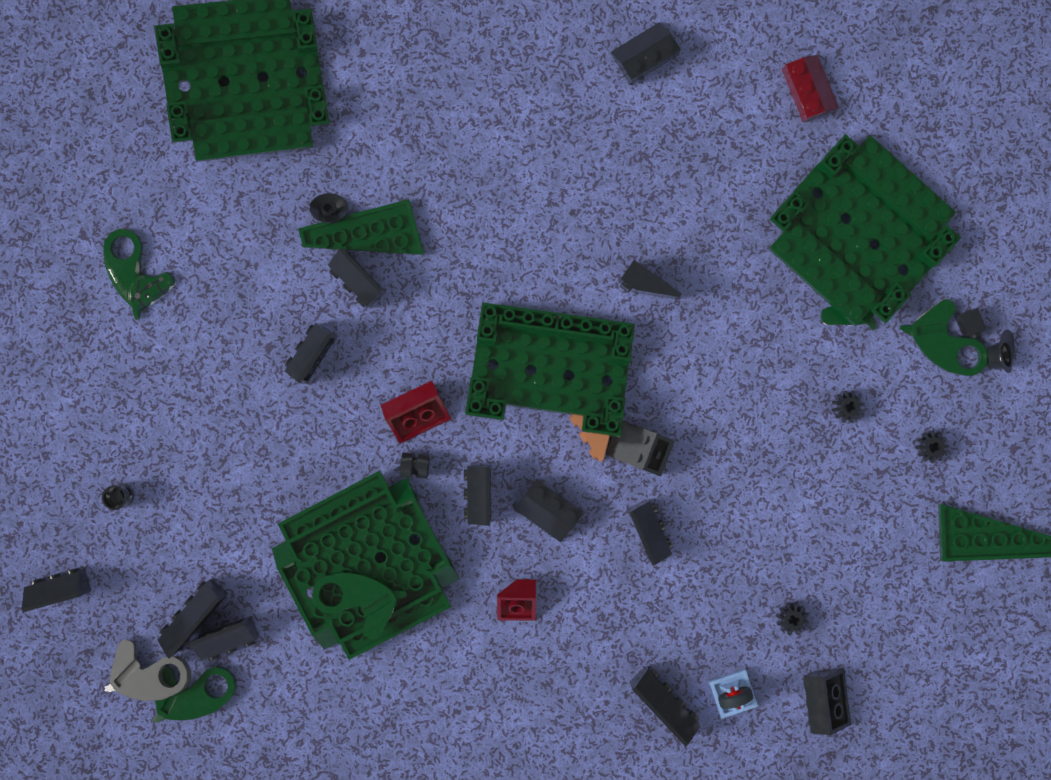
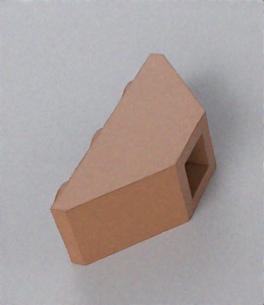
M570 416L569 418L574 427L579 426L582 431L583 416ZM587 432L579 433L584 444L588 442L592 448L588 450L594 460L598 459L599 462L603 461L609 436Z

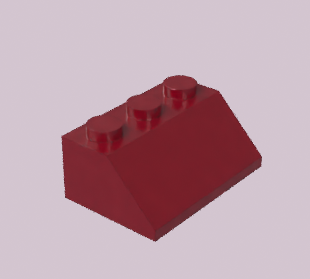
M818 55L802 57L785 64L782 72L803 123L839 108Z
M432 380L380 405L384 418L399 443L451 420L449 412Z

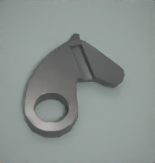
M123 640L117 647L110 675V684L105 687V691H116L126 697L142 701L163 700L187 688L191 680V669L187 661L180 656H172L170 659L164 657L143 669L136 657V643L131 640ZM169 663L177 666L180 671V681L176 686H169L163 679V669Z

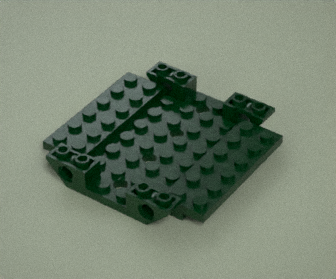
M227 0L172 6L174 23L154 25L159 62L162 68L166 92V107L172 143L192 141L193 139L196 162L313 148L310 126L330 124L321 76L312 8L292 11L290 0ZM298 69H305L307 75L304 78L298 77L296 75ZM260 73H266L269 76L266 82H260L257 79ZM223 77L230 80L229 85L226 87L219 85V80ZM182 82L190 83L191 87L188 91L180 90L179 87Z
M845 134L770 217L769 220L782 233L768 249L853 326H857L870 310L886 324L911 296L910 292L931 268L936 267L961 237L948 225H945L956 211L878 141L869 135L859 146ZM813 189L821 191V198L813 196ZM842 214L849 216V224L842 222ZM871 240L878 242L877 250L870 247ZM900 265L905 266L907 269L905 276L901 275L898 271Z
M379 470L278 523L286 539L285 542L272 548L278 572L312 637L324 650L337 643L338 645L340 644L348 660L452 606L443 588L460 580V577L443 545H440L424 514L425 510L408 478L389 487L383 473ZM418 534L420 536V543L412 544L410 536ZM377 552L385 553L386 560L384 562L376 560ZM349 570L351 573L373 578L392 591H405L406 597L397 599L393 613L381 635L375 640H370L363 634L365 616L360 606L334 614L324 613L314 605L313 599L307 594L308 589L313 588L323 576ZM335 583L324 584L321 589L322 600L329 605L339 604L343 599L341 587Z

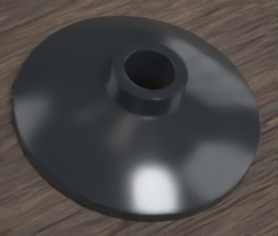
M321 194L311 201L310 213L319 222L336 223L346 217L348 204L343 197L337 194Z

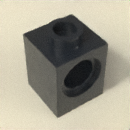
M973 308L954 316L963 337L969 336L972 339L982 335L981 331L987 329L978 308Z

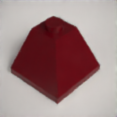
M516 579L497 594V620L536 621V579Z

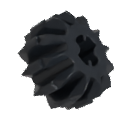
M843 391V396L837 394L836 398L839 401H832V404L837 405V407L831 409L832 412L838 411L835 418L841 417V422L843 423L847 419L849 423H853L854 418L857 420L861 419L858 413L865 412V410L860 409V406L865 405V402H859L862 396L858 395L855 397V391L850 393ZM851 403L850 406H852V409L847 410V408H845V404Z
M929 430L928 434L921 433L923 439H916L920 446L916 445L915 449L921 450L917 453V456H923L922 460L924 462L929 460L930 463H935L936 459L942 461L941 454L948 455L944 448H949L950 446L944 444L947 438L941 437V432L934 433V431ZM930 444H933V446H935L934 450H930Z
M795 602L792 604V607L789 603H786V609L779 607L782 614H776V617L780 619L776 624L781 626L780 630L782 632L787 630V634L790 636L793 630L796 635H799L798 629L805 631L806 628L803 624H809V621L804 619L809 614L803 612L805 608L803 606L798 607V604ZM792 615L796 617V619H794L795 622L793 623L789 621V619H791L790 616Z

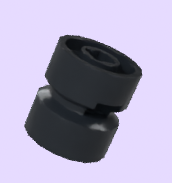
M402 452L400 477L411 478L415 475L416 478L428 479L430 454L419 453L415 456L414 453Z
M123 483L109 486L102 493V502L110 510L128 507L134 501V490L131 486Z

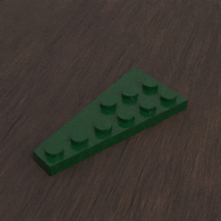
M409 199L350 214L336 223L321 222L298 228L304 248L339 250L342 247L347 251L424 255Z
M938 503L940 561L1051 558V536Z

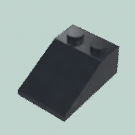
M633 260L618 281L621 284L619 287L627 293L632 291L637 294L675 300L682 295L635 260Z

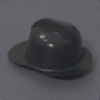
M1009 329L1003 331L1000 342L988 348L987 367L989 369H1004L1005 372L1011 373L1015 343L1014 336Z

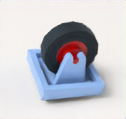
M745 669L709 680L721 719L758 707Z

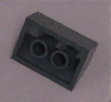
M659 22L614 49L610 54L629 85L679 56L681 49L672 34Z
M341 247L329 262L328 266L331 268L329 272L336 279L340 278L344 282L342 286L349 293L353 291L356 294L357 298L355 300L362 307L366 305L370 308L386 293L344 248Z
M318 323L309 326L306 331L307 337L304 341L301 340L295 348L296 354L294 357H290L285 364L287 367L285 372L300 384L308 383L337 338L336 334Z
M468 465L467 469H464V481H467V488H464V500H467V508H464V519H468V524L490 526L491 465Z
M537 478L514 508L560 543L583 515V511Z
M649 500L627 508L652 566L671 556L672 552L670 549H673V545L670 539L665 538L663 534L666 529L662 520L658 521L655 515L658 513L655 503H650Z
M78 568L68 570L67 575L61 576L60 573L48 576L49 580L42 581V578L30 581L31 585L24 587L22 613L77 598L91 592L86 569L79 571Z
M248 616L198 635L189 642V646L201 660L208 658L209 661L219 658L220 653L226 652V654L237 651V647L241 645L248 647L255 644L259 634L252 616Z
M844 668L814 671L804 675L803 684L806 693L810 732L831 736L850 726L851 718Z

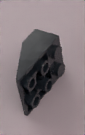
M623 421L621 437L612 436L605 455L661 477L675 441Z

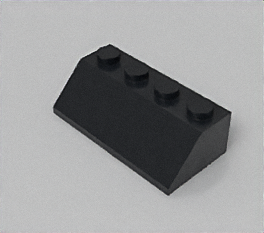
M210 579L207 582L204 580L197 587V594L195 596L191 595L185 601L186 607L182 611L179 609L173 615L172 619L174 621L170 625L166 624L159 632L161 636L157 640L169 659L184 647L229 594L214 580Z
M645 666L630 680L632 690L678 740L687 747L700 728V724L697 721L700 718L693 710L689 712L684 707L686 703L680 696L675 697L671 693L673 689L667 682L662 683L658 679L660 675L653 667L649 669Z

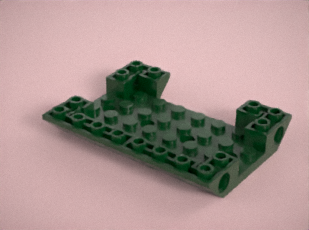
M482 302L465 415L504 421L506 406L583 416L582 432L621 437L626 399L625 391L635 324ZM494 360L499 366L497 369L491 370L487 366L488 362ZM528 366H534L537 371L534 375H528L525 369ZM571 371L575 377L573 380L568 381L564 378L563 374ZM603 377H610L612 384L605 386L602 383Z

